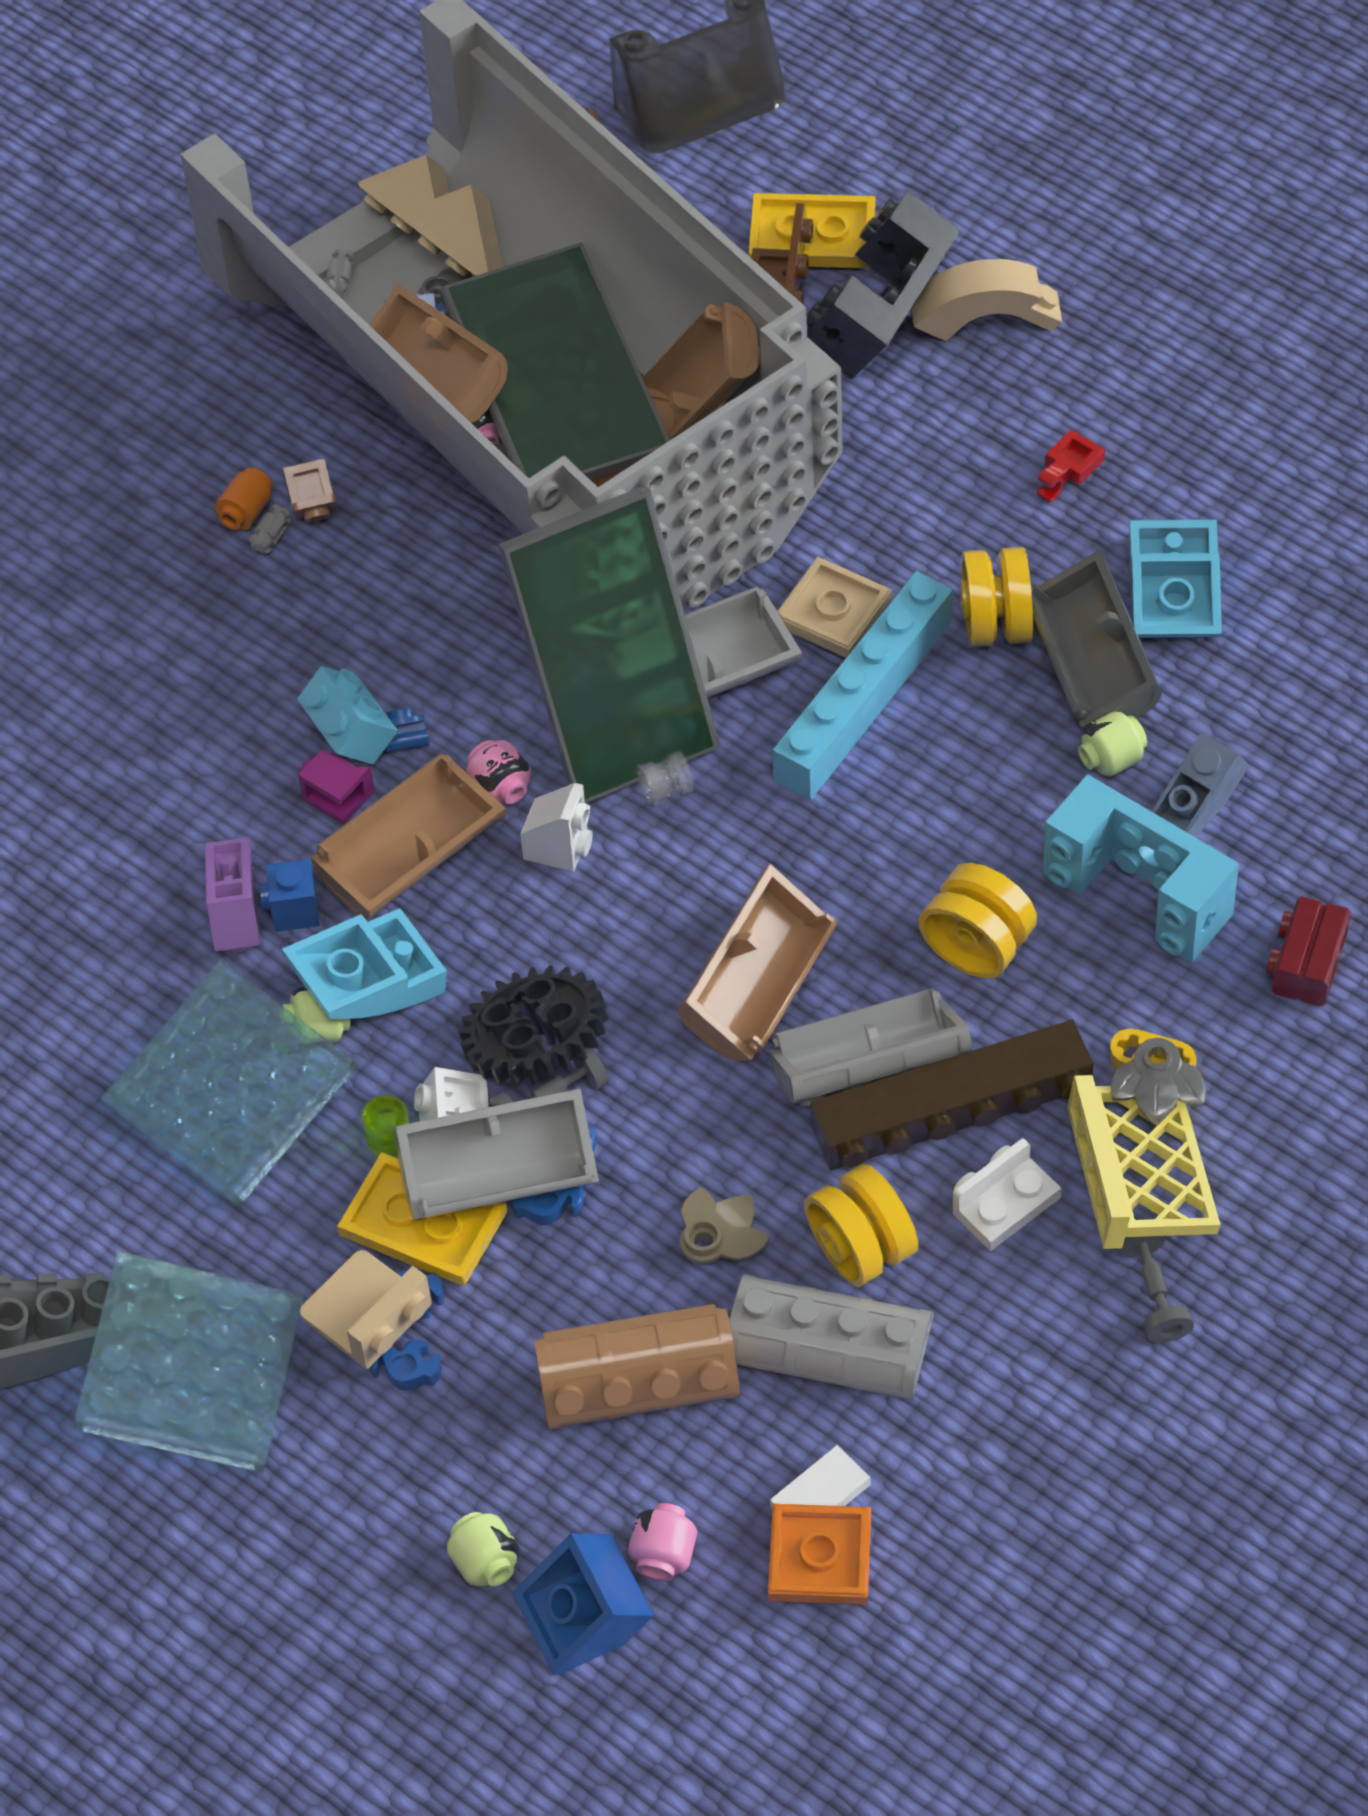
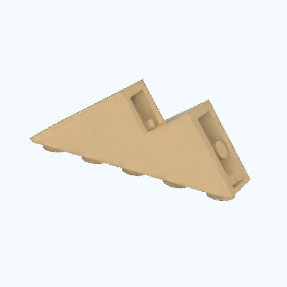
M421 156L358 182L359 187L368 193L363 199L366 203L381 214H384L388 208L394 213L390 220L392 223L409 235L414 229L419 232L421 237L417 242L437 256L441 250L449 255L445 263L463 277L469 271L477 276L503 267L490 198L471 184L449 192L445 168L429 156ZM508 291L499 293L505 298L509 297Z

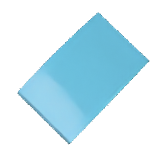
M1131 520L1128 534L1132 624L1138 638L1221 637L1220 558L1218 553L1217 520Z
M400 908L369 922L360 914L282 949L283 957L328 1019H355L382 1015L425 1002L445 993L447 970Z

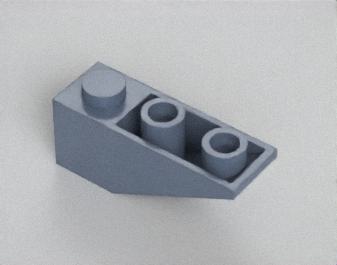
M1201 732L1151 812L1196 838L1226 804L1250 765L1238 753Z

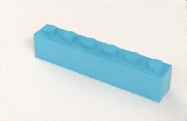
M918 571L913 574L772 750L774 782L812 800L953 622L952 588Z

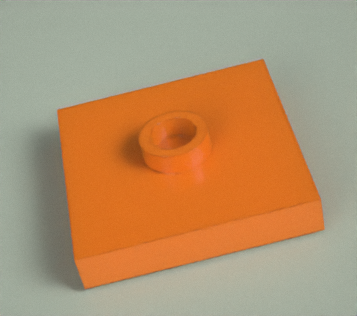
M773 1503L768 1601L868 1605L871 1507Z

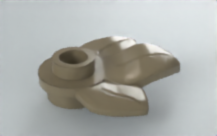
M700 1187L691 1193L683 1203L681 1215L685 1228L680 1235V1248L683 1255L693 1263L710 1264L720 1258L734 1261L749 1259L764 1249L769 1241V1235L752 1227L754 1200L751 1195L731 1197L715 1203L713 1197ZM702 1240L709 1241L711 1245L701 1247L697 1246L696 1243Z

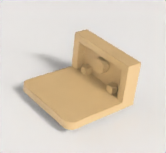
M359 1250L301 1306V1318L310 1327L368 1370L432 1305L428 1279L425 1274L414 1266L400 1277L369 1252Z

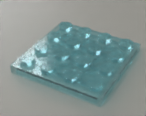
M220 959L102 1096L101 1100L111 1110L238 1208L358 1065L351 1057Z
M117 1251L73 1429L263 1473L304 1295Z

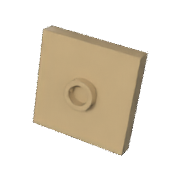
M817 556L777 612L790 633L847 658L891 602L892 589Z

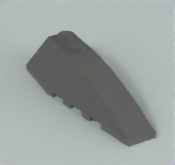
M193 1271L131 1272L129 1277L118 1278L105 1277V1273H85V1278L57 1279V1274H38L37 1279L11 1280V1275H0V1389L63 1372L115 1354L206 1315L207 1307Z

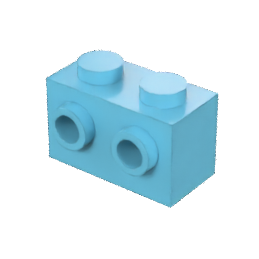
M321 666L297 698L336 754L374 764L398 732L361 679L347 669L342 668L340 671Z

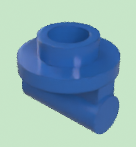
M413 707L387 712L388 718L398 732L385 748L386 753L429 745L423 714L414 715Z

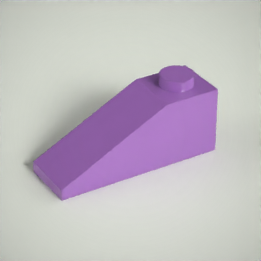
M249 837L205 843L206 904L214 951L226 950L237 953L245 951L252 946H259V923Z

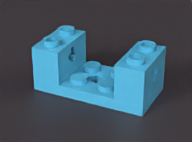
M1088 774L1045 822L1043 874L1056 886L1068 888L1081 895L1109 861L1112 860L1126 873L1136 874L1153 884L1159 891L1154 941L1158 942L1166 952L1172 955H1179L1193 963L1234 913L1238 862Z

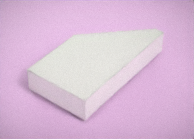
M836 1445L770 1499V1508L772 1509L773 1503L846 1506L870 1486V1476Z

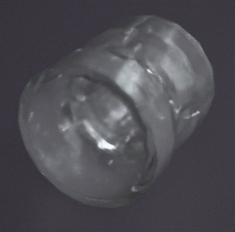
M679 750L667 754L664 760L655 764L649 761L637 766V776L641 789L652 807L665 803L667 798L674 794L684 796L695 791L691 770L684 755Z

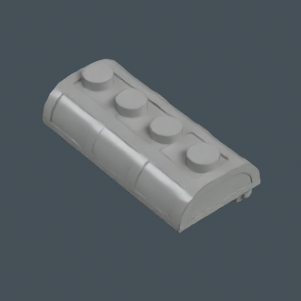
M757 586L685 615L707 698L802 660V652L765 591L763 589L760 590ZM666 622L615 642L614 648L611 649L612 651L606 653L613 681L675 656ZM681 676L623 699L632 717L639 725L689 705Z
M934 988L775 1033V1039H772L774 1048L777 1049L770 1050L769 1052L780 1087L789 1101L793 1104L798 1103L801 1106H810V1101L823 1098L825 1094L852 1089L868 1084L876 1079L887 1078L970 1052L971 1037L969 1027L944 1000L939 1001L942 999L940 992H936Z
M581 1089L399 1125L394 1128L404 1189L414 1220L599 1181Z
M744 1274L737 1290L729 1322L737 1365L913 1400L934 1315L933 1311L889 1304L874 1301V1299L859 1298L819 1290L814 1287L793 1285Z

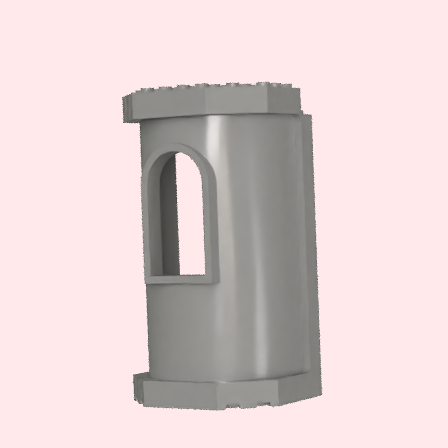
M436 0L419 11L433 129L426 141L430 147L425 155L445 168L449 192L471 184L490 198L503 267L582 242L636 365L643 375L710 304L722 306L724 302L739 307L749 315L756 328L758 346L761 350V363L758 369L729 397L725 404L601 486L597 487L565 456L528 478L369 325L384 304V299L389 297L398 283L413 294L418 295V291L425 279L438 276L441 271L450 268L445 263L449 255L441 250L437 256L417 242L421 237L419 232L414 229L410 235L390 221L394 213L388 208L384 214H381L365 201L288 247L254 215L245 161L215 133L180 154L202 270L231 298L292 309L523 534L636 488L649 487L684 612L690 608L700 606L708 596L725 585L733 584L739 579L741 574L756 564L766 562L772 557L774 552L780 548L843 452L841 367L807 337L806 307L463 0ZM336 249L342 251L349 250L353 254L352 260L354 265L351 267L352 274L349 287L345 289L348 293L344 298L337 295L325 283L328 281L327 273L330 260L334 258L331 254ZM571 270L509 290V297L507 298L499 294L496 301L491 306L485 308L486 317L470 323L475 335L488 344L485 327L553 286H558L562 290L568 289L574 295L579 306V310L576 312L579 316L592 312L574 271ZM600 330L594 331V333L605 343ZM579 336L561 342L560 347L584 349L585 341ZM558 358L557 364L565 372L580 373L582 360ZM587 361L585 374L600 376L596 370L595 363ZM510 362L507 363L508 368L513 366ZM583 385V389L587 392L602 388ZM627 399L617 403L628 404L631 402V400ZM637 414L622 423L643 445L649 444ZM499 442L498 445L505 450L504 446ZM635 511L534 552L539 600L550 611L651 570ZM656 589L567 627L572 632L630 637L663 624L666 621Z

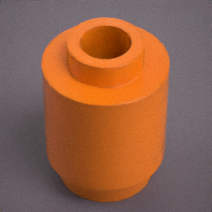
M252 467L244 469L243 472H238L215 503V511L220 522L232 530L249 529L271 499L273 484L270 478L261 470Z

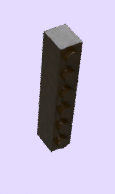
M1072 1019L810 1101L811 1127L830 1171L841 1167L853 1168L869 1158L885 1153L897 1154L905 1151L911 1145L926 1140L945 1139L955 1131L974 1125L986 1126L1005 1115L1018 1111L1030 1112L1040 1107L1043 1103L1062 1097L1069 1099L1074 1076L1093 1075L1094 1063Z

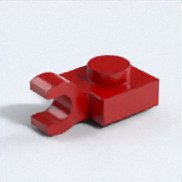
M1070 430L1046 453L1045 466L1047 467L1038 476V480L1044 483V485L1037 491V495L1051 503L1060 495L1068 479L1080 485L1104 461L1105 449Z

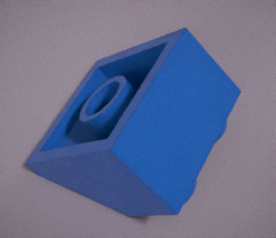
M570 1533L512 1592L547 1664L555 1675H560L625 1645L654 1616L612 1534Z

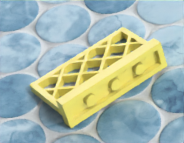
M1093 1075L1074 1076L1067 1111L1103 1249L1122 1248L1125 1237L1218 1234L1220 1221L1186 1104L1177 1100L1170 1114L1150 1134H1147L1130 1123L1137 1115L1146 1119L1141 1113L1135 1098L1122 1101L1113 1100L1111 1086H1095ZM1103 1102H1118L1129 1110L1122 1117H1119L1106 1109ZM1166 1131L1181 1140L1183 1145L1175 1151L1157 1139ZM1119 1133H1122L1139 1145L1130 1153L1114 1143L1113 1139ZM1147 1149L1166 1160L1159 1170L1139 1158ZM1175 1166L1192 1176L1193 1180L1187 1187L1167 1175ZM1131 1168L1149 1180L1139 1188L1124 1179L1123 1174ZM1156 1185H1159L1177 1197L1167 1205L1149 1193ZM1184 1202H1187L1200 1210L1204 1218H1188L1177 1210ZM1140 1203L1158 1214V1216L1153 1220H1135L1132 1210Z

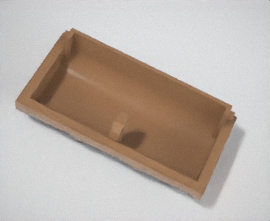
M399 283L369 324L471 423L477 421L486 412L506 381L508 372L507 361L498 350Z
M724 302L722 306L710 304L642 376L670 440L722 407L729 397L758 369L761 363V350L758 346L755 325L749 315L735 305Z
M440 753L317 845L318 851L311 857L318 876L330 892L356 916L362 914L368 920L405 890L419 882L422 877L450 856L460 851L463 846L505 817L506 808L457 765L449 755Z
M768 864L762 869L756 883L740 909L732 918L729 927L713 953L710 954L690 991L680 1003L678 1014L682 1022L717 1053L732 1060H752L754 1055L761 1052L836 928L837 922L835 918L828 913L825 914L776 868Z
M715 1304L542 1333L543 1338H538V1340L534 1341L548 1430L606 1419H618L624 1416L665 1409H676L682 1406L717 1400L740 1398L734 1344L727 1309L716 1308Z

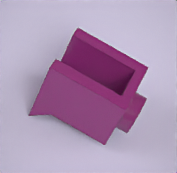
M321 750L315 757H310L304 762L298 774L303 801L343 825L375 792L371 766L356 768V766L333 752L328 754Z

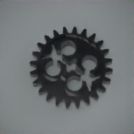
M549 965L544 973L539 975L536 969L532 967L527 977L521 978L519 974L514 972L511 977L512 982L509 984L497 980L495 982L497 991L494 993L482 991L480 994L484 1002L470 1003L469 1008L472 1015L463 1016L461 1019L465 1028L459 1030L462 1040L460 1044L474 1072L480 1070L485 1080L494 1075L498 1085H501L511 1077L514 1086H519L524 1077H529L532 1084L535 1085L540 1075L545 1073L553 1080L556 1078V1069L560 1067L567 1071L573 1070L570 1061L574 1058L584 1061L588 1059L584 1049L598 1048L599 1043L596 1036L606 1034L603 1023L609 1020L601 991L597 989L593 979L587 981L583 972L572 976L569 967H565L556 975L552 965ZM522 999L528 1016H522L520 1008L516 1004L517 1001ZM539 1034L545 1035L547 1043L552 1046L547 1052H545Z

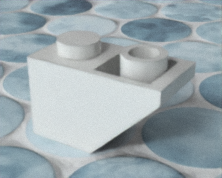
M573 783L534 799L520 833L524 860L574 872L580 855L587 856L591 847L593 833L592 830L587 829L590 805L585 804L583 785Z

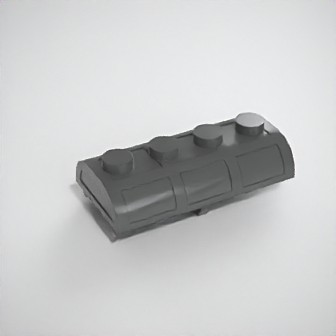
M1100 550L1041 585L1037 586L1035 584L1031 586L1033 619L1071 711L1079 721L1082 729L1087 724L1114 711L1124 713L1127 717L1129 715L1134 716L1137 719L1158 703L1162 691Z

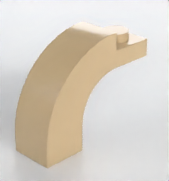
M1006 259L971 261L953 266L934 275L929 279L911 307L914 327L944 341H947L968 322L989 314L1014 315L1051 332L1062 323L1057 291L1048 285L1039 283L1035 266Z

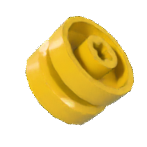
M1001 548L997 557V576L993 574L991 558L985 550L963 551L961 557L962 580H960V598L969 646H992L997 636V618H1000L1003 636L1009 644L1032 642V593L1025 548Z
M975 863L958 864L940 887V893L935 895L919 916V929L922 936L939 957L952 967L968 975L983 979L998 977L1016 955V948L1025 942L1037 925L1036 910L1022 889L1005 875L987 866Z
M864 1163L844 1174L839 1179L840 1189L826 1185L804 1200V1211L820 1248L837 1272L849 1284L858 1288L883 1273V1262L896 1266L918 1251L917 1234L905 1206L887 1180L872 1166Z

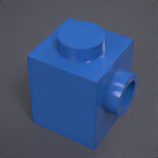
M311 859L267 864V883H259L262 910L271 909L275 932L320 926L317 889Z

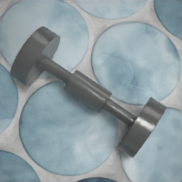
M585 1048L587 1060L573 1059L577 1070L563 1078L558 1075L555 1079L549 1080L531 1091V1097L528 1099L568 1091L567 1086L580 1078L592 1090L596 1091L608 1084V1075L592 1048ZM501 1092L490 1099L491 1107L514 1102L506 1092Z
M1165 1236L1125 1237L1123 1247L1118 1248L1122 1256L1129 1258L1142 1257L1144 1265L1141 1267V1273L1149 1297L1152 1301H1156L1159 1309L1150 1314L1144 1321V1328L1149 1341L1165 1343L1183 1338L1194 1328L1190 1310L1184 1306L1168 1307L1165 1298L1169 1293L1160 1266L1157 1262H1153L1151 1253L1158 1250L1164 1244Z

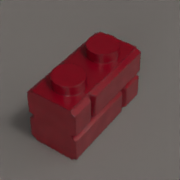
M1301 896L1297 898L1293 913L1284 911L1278 932V937L1284 938L1281 949L1272 948L1266 969V974L1273 975L1272 991L1275 995L1294 1000L1300 998L1302 1002L1321 1007L1326 1004L1348 934L1351 911L1348 908L1330 903L1324 905L1321 901Z

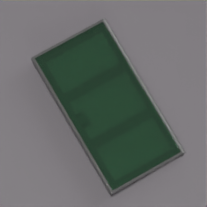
M582 242L441 288L440 295L450 319L498 350L507 361L508 372L506 381L488 410L509 460L528 478L565 456L587 478L594 480L632 466L670 441Z
M649 487L636 488L498 544L568 785L573 783L583 785L585 804L713 751L720 746Z

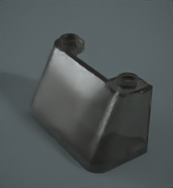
M725 0V12L729 19L661 45L658 44L650 33L643 30L627 31L609 38L614 107L643 149L652 153L666 152L781 106L785 98V83L764 0Z

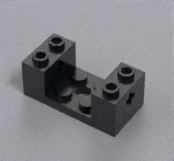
M908 190L897 202L890 198L882 207L876 219L872 217L861 230L858 237L863 242L854 254L887 279L888 282L882 288L879 295L853 275L842 287L834 284L821 302H816L807 313V337L841 367V372L852 380L888 345L960 230Z

